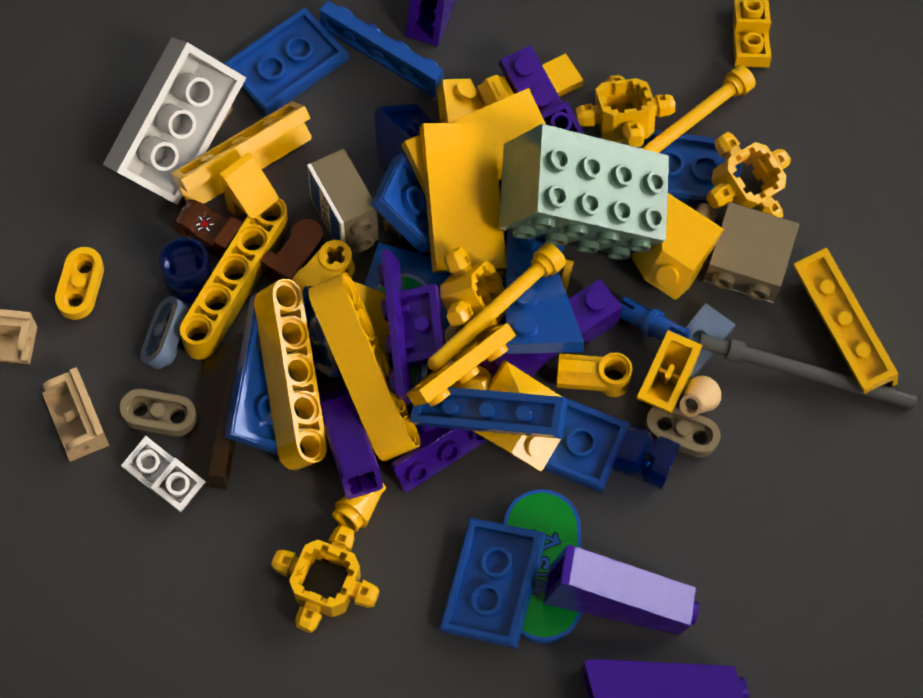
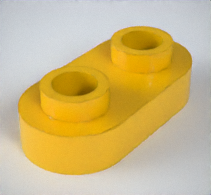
M79 247L68 254L55 294V302L59 312L71 320H79L88 316L96 302L104 274V264L100 254L93 248ZM83 267H92L88 273H80ZM73 300H82L79 306H70Z

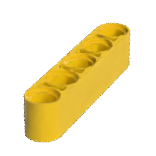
M281 198L256 218L250 219L247 216L181 322L180 335L183 347L191 358L197 360L206 359L216 351L262 275L261 258L268 250L275 253L285 238L289 225L286 204ZM269 216L279 217L278 219H276V220H274V221H266V220H264L265 218H267V217H269ZM256 244L261 246L257 250L246 249L250 245ZM233 274L243 275L242 278L238 280L228 279V277ZM215 303L225 304L219 310L209 309ZM197 333H204L207 335L204 339L199 341H194L190 339L193 335Z
M342 273L309 289L311 305L376 455L382 461H387L420 446L416 425L410 422L411 414L407 404L397 394H393L391 390L389 373L392 369L353 280L347 273Z
M281 279L257 293L254 299V307L278 456L284 467L289 470H299L317 463L325 457L327 441L303 295L297 283L290 279ZM282 333L285 335L287 342L284 340ZM288 370L291 372L293 379L289 376ZM294 407L297 409L299 417L296 415ZM300 444L304 448L305 455L301 451Z

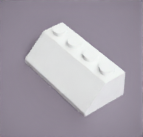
M171 37L103 165L178 205L182 194L170 173L207 151L246 77L188 42Z

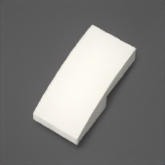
M147 436L143 438L121 465L124 470L179 512L183 511L206 483L177 458H173Z

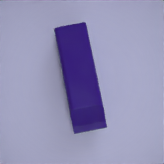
M347 386L320 394L326 441L346 498L352 499L381 490L383 482L380 468Z

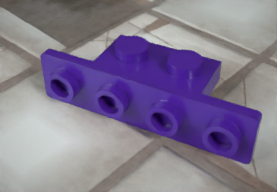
M388 249L381 251L382 264H378L377 270L380 283L383 287L385 286L386 299H382L381 308L385 321L389 322L390 335L385 336V345L389 357L393 359L394 371L389 373V382L393 394H397L406 404H411L412 402L406 395L413 388L411 367L427 364L428 359L446 343L440 290L436 284L402 290L399 261Z
M416 425L420 437V446L394 461L391 467L400 488L407 493L487 440L471 430Z

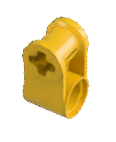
M341 240L326 242L313 258L292 278V281L297 283L301 289L304 303L311 309L309 289L320 284L323 275L335 277L339 274L347 273L352 279L355 274V265L350 247Z

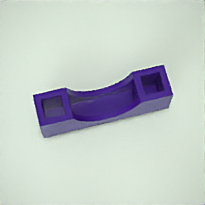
M598 279L569 298L584 342L590 343L618 325L622 305L601 279ZM506 351L494 361L489 362L488 359H485L478 366L487 369L492 377H494L505 360L530 377H533L545 363L558 353L507 354Z

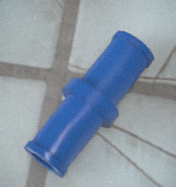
M628 296L622 299L626 306L620 303L622 310L619 319L639 328L642 335L647 338L655 337L663 341L669 330L689 339L690 329L684 328L665 318L662 311L658 309L650 310Z

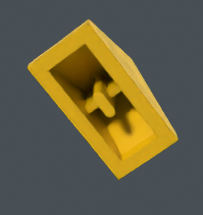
M668 330L637 399L672 414L685 391L703 345Z

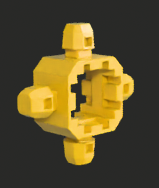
M619 74L610 75L606 82L601 83L595 89V105L590 103L575 108V117L581 127H594L597 124L602 139L617 143L624 142L626 145L641 147L644 139H648L654 133L655 116L661 118L675 113V100L673 96L668 94L655 95L653 98L648 82L638 78L625 80Z
M730 132L717 138L714 141L715 148L719 156H723L725 161L713 170L711 182L715 187L706 196L710 206L714 209H720L726 205L728 206L729 202L751 209L756 207L758 211L782 218L783 210L778 201H774L772 196L785 188L786 174L783 169L789 166L791 161L786 150L777 149L771 152L767 145L757 142L741 150L739 147L740 142ZM743 162L746 166L752 164L754 167L752 173L757 181L761 179L764 183L760 186L762 192L755 196L751 191L747 194L745 193L743 188L746 186L740 177L736 178L733 174L737 171L736 165Z
M461 247L452 249L445 254L444 261L448 272L453 274L440 285L441 299L447 310L446 317L450 325L455 327L458 332L505 290L503 279L499 271L495 270L494 265L488 261H483L470 266L472 261ZM506 310L483 331L502 325L499 322L506 315Z
M339 525L331 534L329 544L321 540L305 544L299 558H297L294 552L287 550L276 551L271 566L277 573L287 578L291 575L289 582L296 603L302 605L299 606L295 618L298 629L312 633L316 630L322 619L320 613L332 618L346 612L351 599L355 600V604L366 608L375 606L380 590L374 584L365 580L362 583L359 582L361 577L360 565L355 554L351 552L355 540L354 530ZM316 559L319 561L326 559L332 564L346 567L348 575L336 598L329 596L326 599L322 595L306 591L304 586H302L311 564L313 565Z

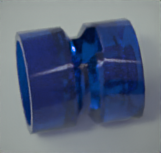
M178 237L169 241L161 250L159 264L168 292L171 296L183 302L195 301L212 274L208 253L204 245L194 238Z
M630 423L612 469L630 477L638 473L641 475L642 482L663 489L680 443L663 436L653 439L651 438L650 431ZM646 452L656 458L655 462L644 460Z

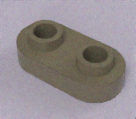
M134 389L125 394L120 402L122 418L133 429L170 436H183L191 432L197 422L195 407L184 396L146 389ZM144 407L148 409L147 413L143 416L135 415V411L138 408ZM182 414L185 418L180 423H174L171 421L173 416Z
M677 406L672 414L653 407L645 421V430L653 441L694 457L703 458L711 455L720 442V430L714 421L701 415L688 417ZM666 422L669 424L670 429L667 431L661 430L657 423ZM693 436H702L706 443L697 444L693 440Z

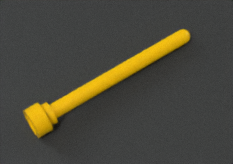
M737 65L726 74L723 86L641 149L660 153L731 96H744L751 91L756 84L753 74L745 66Z
M544 243L534 252L531 266L428 359L427 365L432 371L440 370L541 277L554 276L566 265L562 252L553 244Z

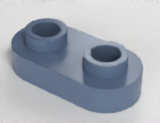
M174 296L167 297L157 307L141 349V361L156 370L170 365L177 355V345L181 336L180 325L189 311L188 305Z

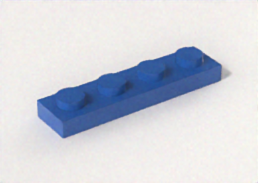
M327 0L319 10L320 23L333 37L434 98L437 96L436 88L443 80V69L434 60L419 56L411 51L407 44L386 36L376 25L372 23L366 24L356 18L344 6L338 7Z
M449 387L447 389L450 395L433 407L429 403L415 407L413 405L410 422L418 426L562 439L568 400L559 396Z

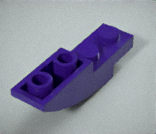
M531 45L500 59L498 65L513 93L516 94L529 88L546 125L585 134L568 102L562 103Z

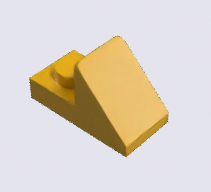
M249 152L220 173L227 209L236 218L245 213L250 219H254L279 199L269 180Z

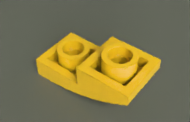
M769 0L733 1V50L735 66L769 68L771 62Z

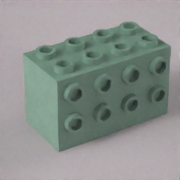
M541 124L504 144L499 230L513 232V237L519 239H532L536 237L545 239V243H551L554 246H564L567 244L577 246V251L583 253L605 252L608 253L609 258L616 260L628 259L630 254L636 252L650 251L652 246L666 241L669 156Z

